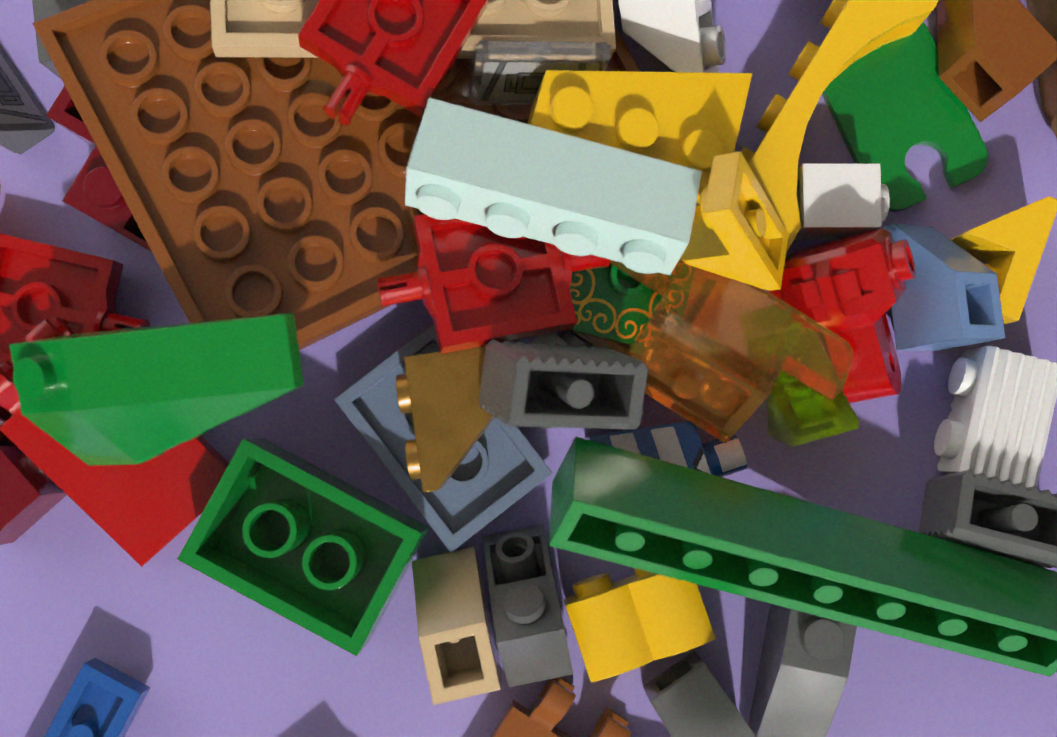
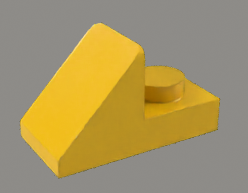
M741 151L714 156L708 187H705L701 192L700 205L695 208L690 241L681 259L690 266L767 291L780 290L789 234Z
M1045 197L950 239L976 259L986 262L984 265L997 274L1004 324L1016 322L1020 319L1057 213L1056 198Z

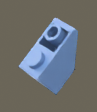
M896 223L882 226L883 229L892 233L895 242L904 239L908 241L916 269V277L905 281V291L891 307V324L895 333L897 351H940L1005 338L998 279L994 271L934 227Z

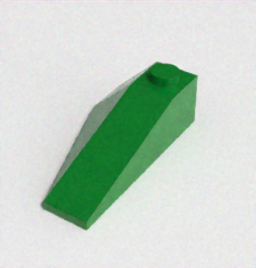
M294 313L78 333L9 344L14 368L13 381L18 392L21 414L88 466L133 465L150 461L164 454L163 452L181 443L193 440L232 418L242 416L304 386Z

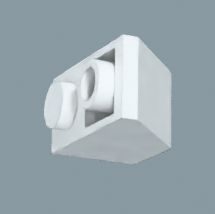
M618 0L623 32L674 72L720 73L719 65L724 64L726 59V42L722 27L720 25L714 26L711 0Z

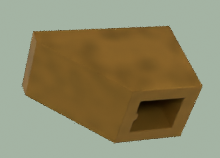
M485 346L444 354L434 352L404 357L406 373L396 375V390L401 413H412L415 439L405 441L408 472L411 480L421 478L423 493L437 491L444 487L495 418V415L485 412V408H480L479 402Z

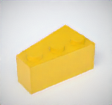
M546 70L533 101L527 124L702 171L696 206H699L701 192L705 187H708L714 156L733 153L735 150L753 73Z

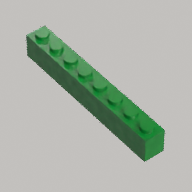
M575 436L552 481L549 546L1049 677L1057 672L1056 571Z

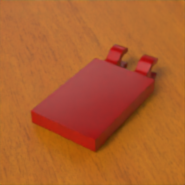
M56 317L51 322L48 319L42 321L25 336V339L33 341L75 333L61 319ZM6 361L0 366V406L13 414L0 426V431L141 567L204 511L229 462L202 435L163 452L164 454L141 464L88 466L21 414L18 392L13 381V364L10 361Z

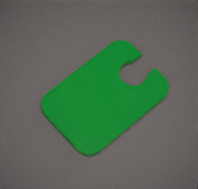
M924 22L912 35L884 44L853 62L822 93L854 163L880 164L881 184H886L890 197L889 211L891 212L905 210L927 199L920 183L913 179L906 170L905 157L912 146L922 144L937 150L942 157V173L950 189L972 180L982 173L987 165L988 153L986 146L967 107L939 78L938 48Z

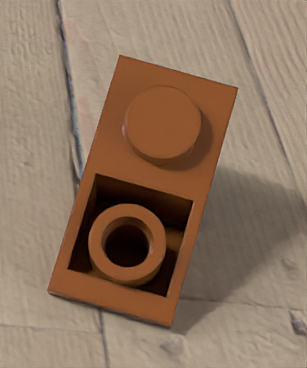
M939 0L936 5L939 78L979 122H982L1014 98L1057 60V41L1019 0Z

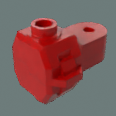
M881 228L820 243L795 251L785 258L781 289L769 291L771 301L776 310L786 309L792 327L821 336L834 384L841 400L845 404L899 395L901 393L900 366L886 312L905 291V281L916 277L915 262L908 241L904 239L895 242L892 233Z

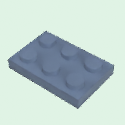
M433 323L334 400L447 549L453 552L553 472L517 426H506L505 422H500V419L494 418L443 488L423 493L421 478L410 479L406 461L405 441L415 439L412 413H401L396 390V375L406 373L404 357L440 352Z

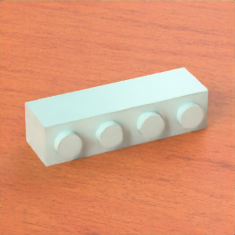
M429 98L407 165L405 205L417 208L425 215L435 219L451 220L455 218L482 225L503 237L519 238L523 236L550 243L571 255L586 256L591 254L621 262L635 272L645 274L659 272L670 275L690 241L702 171Z

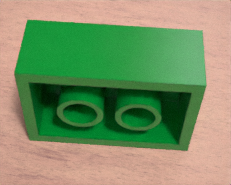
M243 438L177 560L349 653L358 656L370 641L422 543L429 526L265 439Z

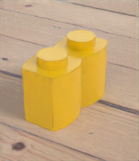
M634 568L636 574L611 582L609 573H603L574 583L572 587L575 595L563 599L590 681L595 682L617 676L641 667L653 660L683 653L716 639L697 584Z

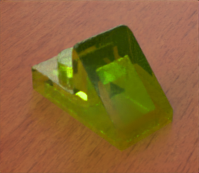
M794 328L745 342V359L768 403L767 431L770 437L795 447L858 429L859 419L808 331Z

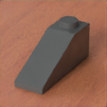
M770 604L749 719V727L756 737L827 736L848 679L857 626Z

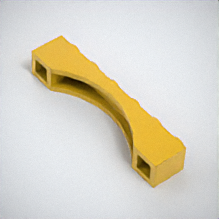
M833 0L820 21V24L830 29L820 46L808 41L788 73L790 77L798 81L791 94L785 99L776 93L756 127L766 133L755 152L745 146L741 150L789 234L787 250L801 229L797 201L798 159L808 121L821 94L837 76L856 60L884 44L912 35L934 10L939 0ZM739 282L744 286L748 287L749 289L753 290L754 292H757L759 289H761L749 284Z

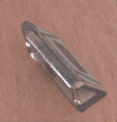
M479 41L468 57L469 99L475 105H532L546 70L606 71L611 57V45H607V42Z

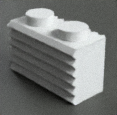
M983 346L965 350L963 355L955 361L950 371L948 391L954 395V400L950 404L951 412L948 415V419L942 421L934 440L935 454L941 458L937 463L938 471L953 474L971 469L974 475L984 473L987 478L997 476L1000 481L1010 479L1013 484L1023 483L1026 488L1037 487L1057 398V362L1038 359L1035 356H1027L1023 353H1016L995 346Z

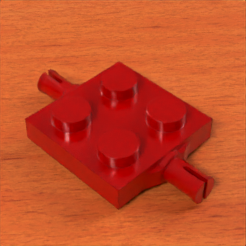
M319 0L300 30L298 40L299 47L334 66L343 77L328 103L324 105V112L334 120L338 115L339 123L349 125L367 92H370L374 95L385 96L422 117L428 99L433 98L484 13L489 0Z
M423 214L416 215L413 219V228L419 251L417 272L385 278L378 277L376 280L382 307L414 300H423L424 306L434 321L440 354L486 346L492 339L502 343L505 340L513 341L573 329L577 324V318L570 293L572 272L608 267L610 259L591 254L586 256L571 255L550 243L523 236L507 238L493 233L482 225L455 218L439 220Z
M0 233V364L6 361L12 363L9 344L26 342L25 336L45 319L51 322L54 318L58 317L75 334L125 329V327H150L148 319H139L115 313L114 299L124 264L112 259Z

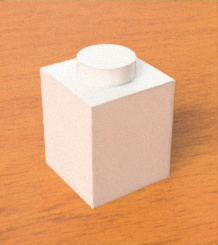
M802 164L798 168L797 201L801 229L794 240H835L882 228V222L885 221L888 215L890 197L887 185L881 184L880 164Z

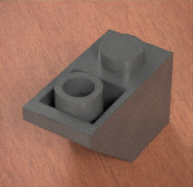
M544 525L483 536L482 543L496 644L509 688L573 675Z
M695 650L643 686L650 703L671 737H756Z

